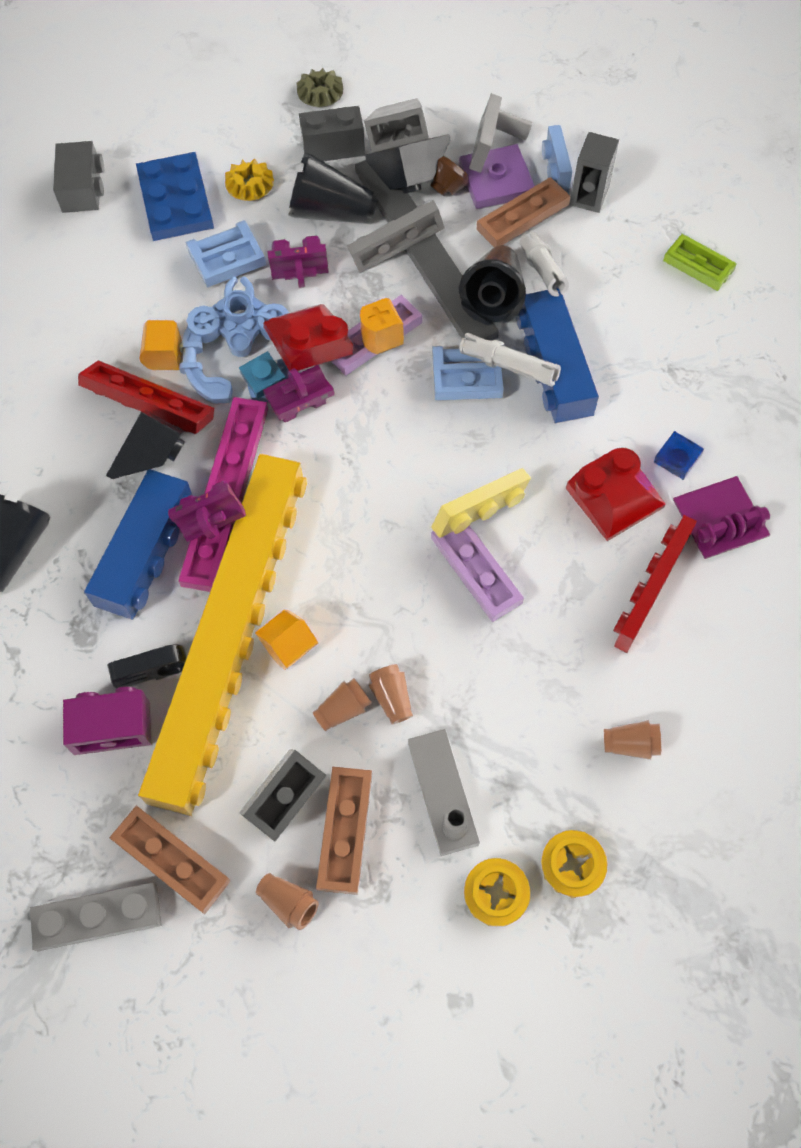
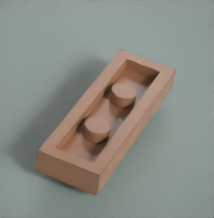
M550 177L479 219L476 230L493 247L504 245L568 206L570 195Z
M332 766L316 885L317 891L358 895L372 770Z
M137 805L109 837L204 915L231 882L226 875Z

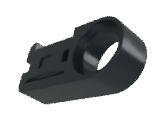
M172 644L107 664L111 683L117 689L179 674L183 670L187 656L184 646Z

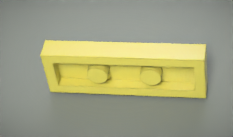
M521 468L442 505L431 528L439 538L452 532L458 534L480 518L483 521L487 520L499 509L505 506L511 508L517 505L524 498V490L531 477Z

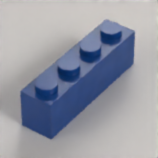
M556 288L559 294L557 297L552 296L548 290L526 294L525 302L520 313L516 316V323L519 330H524V345L528 355L560 365L561 367L559 378L555 381L554 386L551 387L535 380L537 384H542L544 390L542 399L545 410L547 412L551 411L554 423L594 416L599 395L564 297L560 290Z
M151 469L147 470L84 590L85 595L94 607L131 620L134 619L138 610L144 608L149 596L148 589L153 579L158 578L162 573L164 557L169 547H173L178 540L180 529L169 518L168 511L178 506L181 499L192 495L187 481Z

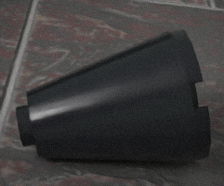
M304 153L301 163L304 164L303 170L298 172L289 205L291 210L288 216L302 219L364 224L367 218L373 219L378 200L372 199L373 191L314 155Z
M504 245L492 248L463 274L459 284L461 305L463 310L473 320L485 325H492L493 322L502 321L506 323L520 313L526 298V287L518 256L512 248Z
M1 494L0 592H3L49 525L51 517L39 508L17 500L16 503L4 499L5 496Z

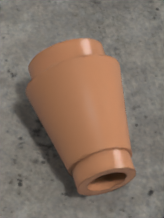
M397 664L383 667L369 674L371 680L369 687L392 725L413 717L405 673L400 672Z
M353 678L348 683L343 681L318 709L312 713L324 731H327L331 727L333 728L365 713L366 710L364 708L372 704V702L356 679Z
M649 720L604 729L605 753L650 760L652 756H661L660 724H650Z
M271 873L266 874L256 888V895L261 897L264 903L288 928L304 929L317 912L319 902L313 898L312 891L277 876L275 877Z

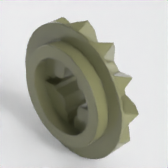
M324 68L320 71L311 69L309 74H301V80L296 82L299 99L309 106L326 107L332 105L343 94L342 78L336 76L334 70L326 72Z

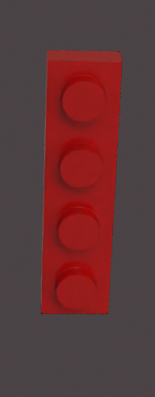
M98 360L78 373V386L93 391L97 395L117 401L126 407L134 408L141 412L147 410L183 431L197 434L214 419V407Z
M683 515L678 526L670 524L661 541V544L667 546L662 555L656 552L653 555L645 571L651 574L647 584L639 581L629 600L635 606L630 614L622 612L613 629L614 632L619 634L614 647L628 653L687 543L697 520Z

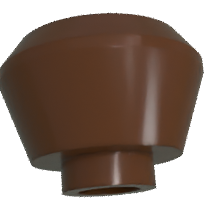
M443 156L438 159L437 171L430 186L442 196H445L447 192L454 195L468 185L469 175L452 160Z

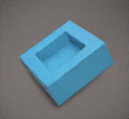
M268 351L239 367L240 374L257 399L265 396L264 389L286 379Z

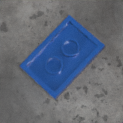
M196 151L136 163L153 241L214 229Z

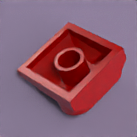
M324 304L277 316L263 322L265 331L289 371L294 368L297 371L353 354V343L348 337L347 323L342 318L333 316Z
M623 447L615 448L583 466L566 485V490L607 542L660 511L666 505L640 469L641 461L639 456L633 450Z

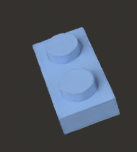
M561 125L548 126L547 140L542 141V156L544 160L548 159L547 175L548 178L551 177L569 194L572 167Z

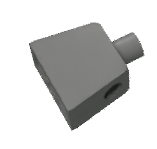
M418 98L379 107L364 120L372 153L429 139L422 105Z

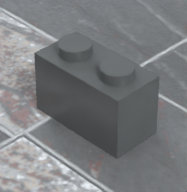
M359 106L299 113L304 153L312 154L322 161L365 156L364 127Z
M588 132L577 160L570 200L571 206L600 213L610 186L620 139Z
M93 141L55 144L53 191L62 213L99 210V198L104 196V186L100 173H104L105 167L102 154H97Z
M289 749L239 813L275 842L327 775L298 751Z

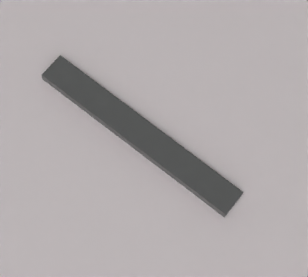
M366 160L355 164L356 174L363 185L374 192L372 199L378 200L377 206L387 222L396 220L417 207L409 193L404 194L402 188L390 190ZM436 234L405 249L461 338H465L466 333H471L489 341L498 338L499 330L494 323L492 325L482 324L473 320L463 310L459 294V284L463 275Z

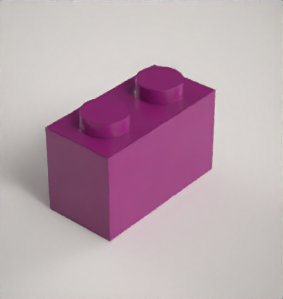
M120 687L115 689L114 693L101 695L96 692H82L77 694L76 698L63 699V745L73 755L152 745L149 699L141 689L138 690L135 687Z

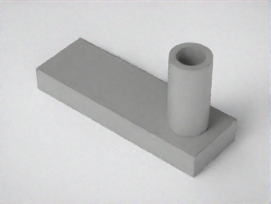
M493 93L490 94L480 120L469 169L480 173L491 149L495 129L526 140L532 126V122L500 110L502 97Z
M443 729L408 739V746L440 856L479 846L480 841L446 730Z

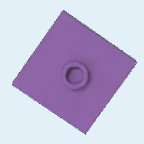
M518 144L491 149L481 173L469 169L472 154L459 156V166L469 175L467 187L476 209L508 203L535 186Z

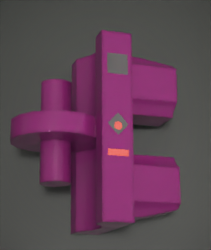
M317 235L305 237L302 240L303 247L290 248V242L285 239L274 240L272 242V250L267 251L272 280L283 278L285 280L298 279L299 288H305L304 278L316 277V274L329 273L326 244H321Z
M319 365L301 373L294 368L288 371V379L263 390L279 421L282 420L285 423L296 418L298 412L308 407L318 408L326 404L327 398L335 395L334 388L325 378Z
M226 481L212 485L211 491L198 497L190 495L181 499L178 506L168 511L169 518L176 523L187 542L202 535L209 539L218 536V528L246 516L244 507Z

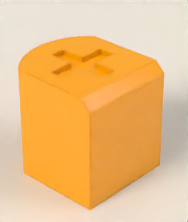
M389 298L362 306L360 310L361 336L363 345L367 350L374 354H379L404 344L403 322Z
M147 320L144 323L139 359L146 368L150 370H179L182 355L180 343L182 339L177 323L174 320Z
M289 610L281 611L255 632L270 656L284 670L288 669L318 644V640L306 622Z

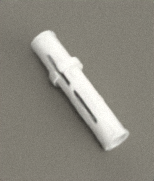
M529 232L532 239L528 237L527 233L523 234L520 239V246L526 253L528 264L536 269L552 296H559L556 288L560 290L562 295L565 294L569 288V282L553 260L550 247L540 240L536 232Z
M466 333L465 338L461 340V354L486 362L485 364L489 367L495 368L498 366L551 387L555 385V381L559 378L560 365L503 346L504 343L501 341L485 340L471 333Z

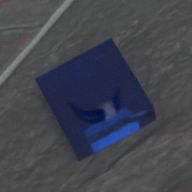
M674 431L656 454L653 462L684 480L702 456L704 448Z

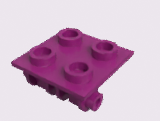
M738 476L673 498L682 517L686 515L697 520L691 535L704 559L770 537V533L765 526L766 521L770 520L769 510L765 506L753 505Z

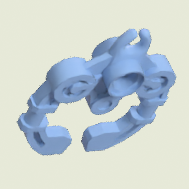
M244 276L240 279V282L245 286V291H233V287L238 283V279L231 277L225 285L223 299L212 307H196L188 314L186 320L188 325L184 332L183 340L180 343V352L183 353V362L179 364L180 373L186 374L196 392L213 404L230 403L233 389L230 381L222 377H206L203 374L202 363L196 362V354L203 352L202 343L212 342L222 335L228 344L230 352L234 356L244 357L250 353L255 337L259 333L266 339L271 340L263 327V322L289 313L280 304L272 303L266 305L255 298L253 285ZM238 310H244V312L240 314L234 313ZM283 359L277 360V365L286 379H288L289 369ZM248 386L251 400L268 402L265 396L257 399Z

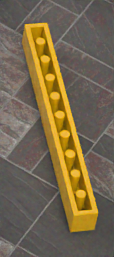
M259 453L242 501L246 516L236 520L138 794L147 805L192 816L194 807L200 806L204 799L206 783L203 780L207 768H213L219 750L218 745L215 744L220 730L225 731L231 715V709L228 708L232 694L237 695L242 683L240 669L243 660H249L252 654L254 638H251L255 625L260 626L265 613V604L262 603L266 592L271 593L276 580V572L273 570L276 561L282 560L287 544L284 537L287 528L292 529L297 516L295 504L297 498H303L305 494L307 478L303 477L300 462Z

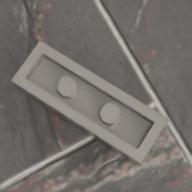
M434 200L416 207L406 215L388 222L374 232L358 238L355 242L347 245V248L358 271L361 273L445 229L439 209Z
M154 882L30 907L32 950L37 952L162 926L158 888Z

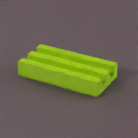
M684 234L677 238L665 253L663 259L667 264L716 291H719L722 284L727 281L737 265L736 262Z

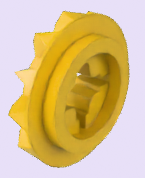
M255 158L247 163L242 159L240 165L231 164L230 171L225 173V187L228 193L239 200L252 201L260 199L270 192L274 184L272 170L268 169L266 162L258 164ZM249 175H253L254 177H251L245 185L244 179H247Z
M568 830L558 833L549 840L543 850L541 864L544 879L548 881L557 893H562L571 898L587 896L597 890L606 877V854L600 843L585 832ZM565 848L574 859L589 857L580 867V877L579 875L576 876L573 870L567 872L565 870L559 871L568 861Z
M501 858L484 860L477 864L466 878L464 886L465 903L473 917L486 925L508 926L521 918L530 901L528 879L524 872L511 861ZM499 876H503L501 881L503 884L502 890L508 893L509 896L514 897V899L509 897L508 899L501 898L499 903L496 904L495 910L491 909L492 903L490 902L491 895L485 893V890L479 889V887L491 888L498 881Z

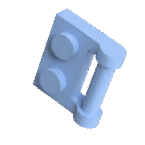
M245 220L236 223L234 228L196 241L192 239L185 242L190 257L194 261L207 287L266 265L265 256Z
M432 346L435 400L503 398L502 368L498 366L492 368L485 363L444 364L446 362H474L482 360L461 354L460 349H443V346Z

